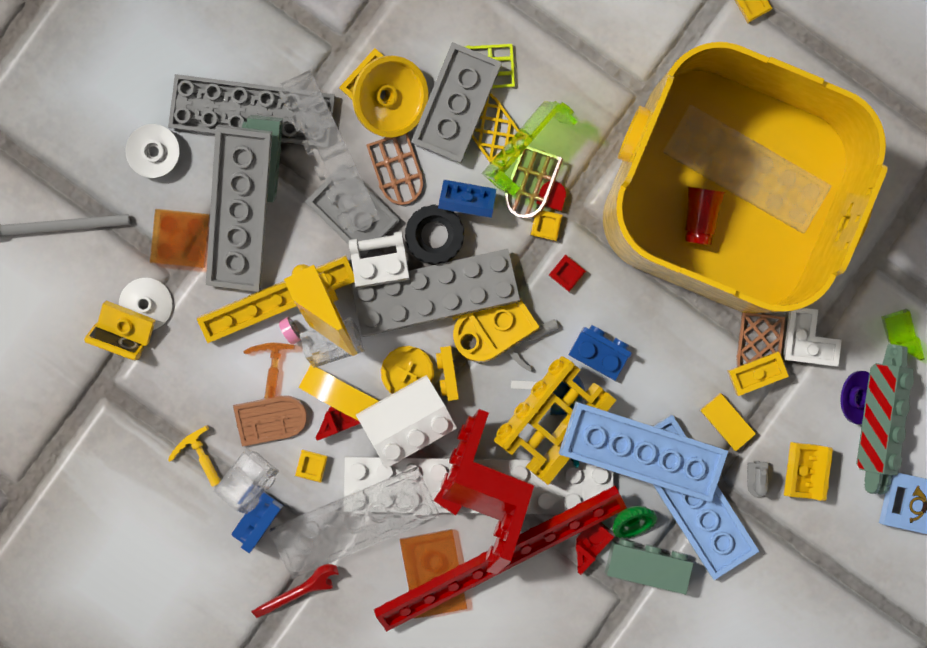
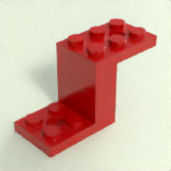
M478 409L473 417L468 416L465 425L462 424L458 432L457 439L460 442L457 449L454 448L449 459V463L452 466L449 473H445L441 483V488L444 489L442 498L499 520L493 536L497 537L495 544L490 546L485 561L489 562L486 571L497 575L512 560L535 485L473 462L489 412Z

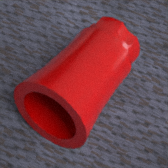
M688 187V210L685 227L687 231L685 236L686 242L705 245L712 244L720 207L726 192Z

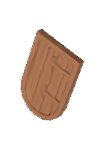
M276 396L233 405L242 447L295 436L304 428L306 423L304 405L292 396Z

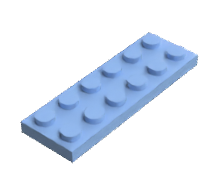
M575 402L558 454L712 502L728 451L580 402Z
M673 415L654 425V427L686 437ZM652 484L713 580H716L759 552L718 485L712 502H708Z

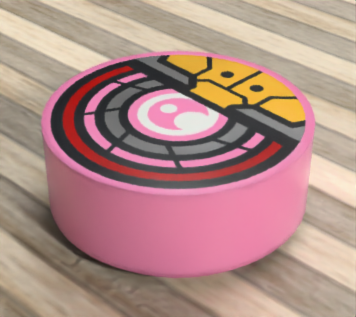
M290 317L279 322V327L290 344L294 345L302 340L299 329Z

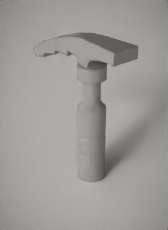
M555 319L539 326L540 329L507 350L509 355L524 369L532 370L529 365L525 364L523 359H520L518 353H515L514 348L520 347L521 343L528 340L533 341L559 329Z

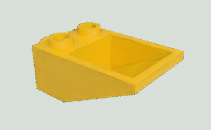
M299 264L295 266L291 276L285 278L284 281L293 301L308 325L350 355H357L358 353L334 303L339 299L325 273L319 274L314 265Z

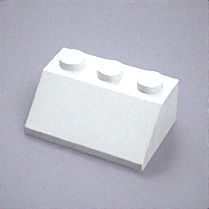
M427 375L356 414L385 468L392 466L457 429Z

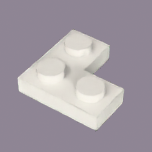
M801 308L789 311L783 360L839 366L842 340L815 337L818 310Z

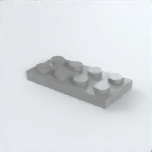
M452 42L411 143L462 163L502 62Z

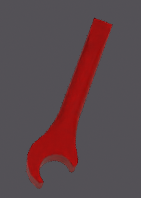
M333 564L320 566L304 583L252 610V614L258 618L307 593L333 588L332 581L328 577L339 575L337 566Z

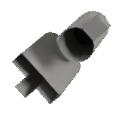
M754 461L747 463V487L750 494L754 497H762L767 494L768 462Z

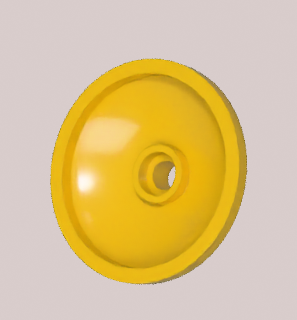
M388 55L374 59L361 70L355 81L352 93L355 114L360 123L373 134L382 137H398L408 133L419 123L428 102V86L423 73L413 62L400 56ZM384 90L386 95L384 99H381L380 94Z

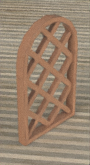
M742 312L736 355L737 367L740 366L741 356L748 363L756 360L758 357H763L762 354L768 349L772 353L776 352L772 346L778 341V351L781 355L785 317ZM748 316L760 318L753 323ZM766 318H773L779 320L776 321L773 325H771ZM746 319L750 326L744 330V322ZM762 320L769 327L763 333L756 327ZM781 323L780 334H778L774 327ZM753 328L759 336L750 341L745 334ZM772 331L777 338L769 344L764 335ZM744 338L748 345L741 349L742 339ZM762 339L766 347L759 352L753 344ZM749 347L756 353L750 360L743 353Z

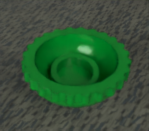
M645 506L628 507L616 516L612 531L619 538L636 537L647 532L657 523V515L653 510L651 511V509Z

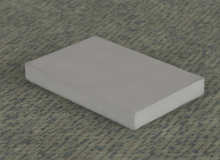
M344 164L305 201L348 245L351 239L362 241L385 237L400 222ZM371 250L361 251L360 257L363 259Z

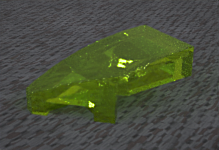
M904 309L881 316L888 342L893 345L907 347L908 354L919 360H925L920 338L916 336L910 311Z

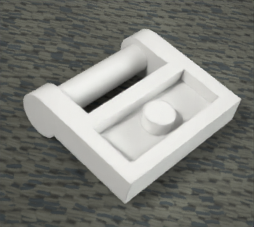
M402 231L394 232L392 236L357 241V239L349 240L356 288L410 280ZM396 246L397 253L360 258L361 251Z

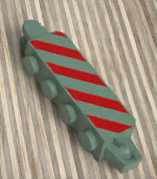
M888 344L883 363H875L870 368L856 461L859 469L866 471L864 488L869 494L878 493L885 495L889 491L892 475L898 476V471L902 464V444L906 437V417L910 410V390L914 383L913 368H907V347Z

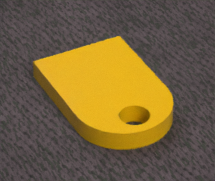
M520 298L518 303L461 315L454 326L453 340L460 354L466 359L473 362H487L532 335L540 327ZM468 335L474 336L477 341L475 347L470 350L462 347V340Z

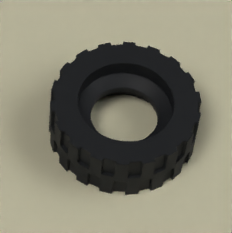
M433 204L421 207L409 218L405 228V240L408 249L414 257L428 264H441L453 259L460 251L464 241V228L455 212L439 209L438 205ZM429 222H440L448 231L447 241L441 247H428L421 238L422 229Z

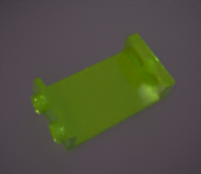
M544 101L481 174L500 191L514 196L520 187L505 172L553 117L560 123L575 125L578 121L572 116L574 111L563 102L559 104L557 101Z

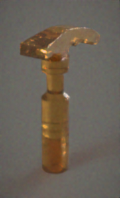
M273 342L256 345L243 351L244 354H251L259 350L267 351V349L272 351L270 354L272 361L271 367L268 369L264 399L272 398L276 395L279 374L277 367L278 360L281 359L279 351L295 349V345Z

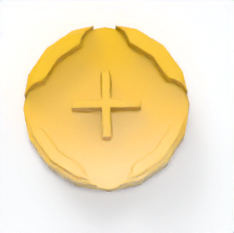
M412 346L398 347L391 351L384 359L381 367L382 382L391 394L427 375L431 383L434 377L433 363L429 356L421 349Z

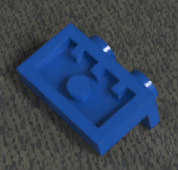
M443 180L438 208L492 218L497 189Z
M593 325L589 329L583 327L568 355L616 381L627 359L632 355V352L627 350L629 345L617 338L613 342L603 337L606 332Z
M264 491L259 493L232 532V536L243 543L240 548L249 554L284 506Z

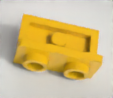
M790 442L784 488L785 496L826 501L832 464V447Z

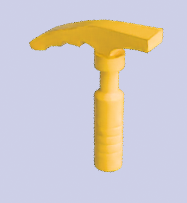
M208 425L186 436L172 451L168 461H173L176 455L181 452V449L187 447V444H192L191 446L193 450H196L199 462L211 486L214 487L220 484L221 480L209 456L205 455L201 447L203 445L201 440L198 441L199 436L209 430Z

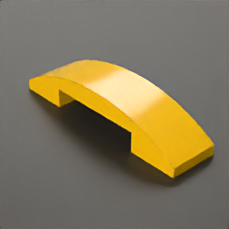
M313 364L310 365L298 387L358 420L356 414L379 402V400L341 381Z

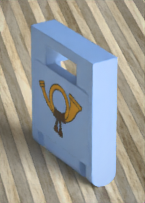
M899 472L898 476L892 475L889 491L885 493L879 523L927 534V479ZM897 487L906 488L900 514L892 512Z

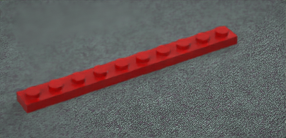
M613 486L604 490L600 494L520 534L511 562L498 574L626 509L627 507L617 487ZM488 551L373 609L376 618L387 632L496 576L486 571L489 563L485 561Z

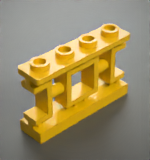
M563 356L551 363L548 373L542 380L535 383L531 389V394L515 408L514 415L498 429L497 436L494 438V442L511 455L520 445L534 457L527 464L526 468L547 485L551 483L570 459L558 453L573 411L570 406L575 399L581 396L587 401L586 405L607 412L616 402L614 397L595 383L585 392L572 380L581 369ZM561 381L570 387L562 399L553 394V391ZM555 403L568 415L551 435L538 422ZM527 424H530L536 429V432L526 443L518 435ZM546 438L553 445L542 456L535 449Z

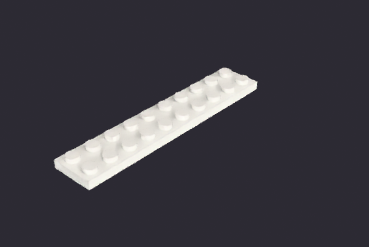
M345 456L344 511L451 513L433 501L441 489L445 473H449L452 466L449 463L450 458L406 457L385 468L379 457ZM473 460V462L535 485L526 514L559 515L577 504L600 494L602 491L613 487V471L579 461V467L575 468L572 460H568L551 483L547 485L526 468L531 460ZM462 506L458 513L479 512Z

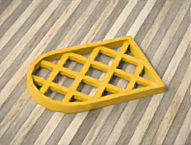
M490 93L489 96L497 105L489 104L488 97L483 116L480 117L482 119L481 129H475V132H480L479 141H477L474 135L472 136V139L489 163L525 139L502 107L500 101ZM487 107L497 108L496 118L486 117ZM500 109L508 120L499 119ZM485 120L495 121L494 131L484 130ZM498 122L508 124L507 133L497 132ZM511 125L519 135L510 134ZM483 133L493 134L492 144L482 143ZM496 135L506 137L505 146L495 145ZM509 137L518 139L508 146ZM482 146L491 147L490 156L487 155ZM494 148L502 149L501 152L493 157Z

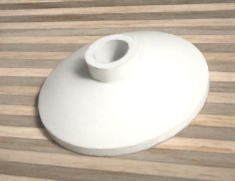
M147 124L137 128L130 135L126 143L125 153L130 167L136 173L147 178H158L168 174L176 166L180 155V147L177 138L169 129L157 124ZM157 147L159 154L156 157H151L150 150Z
M139 278L130 282L123 289L119 298V305L155 319L153 328L155 330L164 325L172 313L173 301L169 290L163 283L152 278ZM146 299L149 305L143 310L140 308L139 303L141 300Z

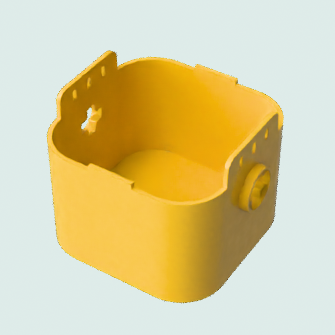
M711 42L697 46L683 54L674 63L651 92L645 107L639 105L617 156L618 159L622 160V163L604 205L603 227L607 241L618 257L627 264L732 309L745 313H770L804 308L822 297L830 288L836 276L845 272L868 226L873 205L888 169V166L883 165L886 140L882 123L873 108L858 95L773 57H766L743 46L728 42ZM688 187L726 192L720 207L715 235L712 237L711 245L685 241Z

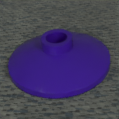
M867 371L853 372L846 379L842 387L840 397L841 409L845 418L853 424L860 425L863 421L869 372Z

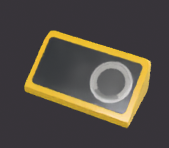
M97 323L85 336V343L131 360L140 359L144 349L142 344L96 327Z

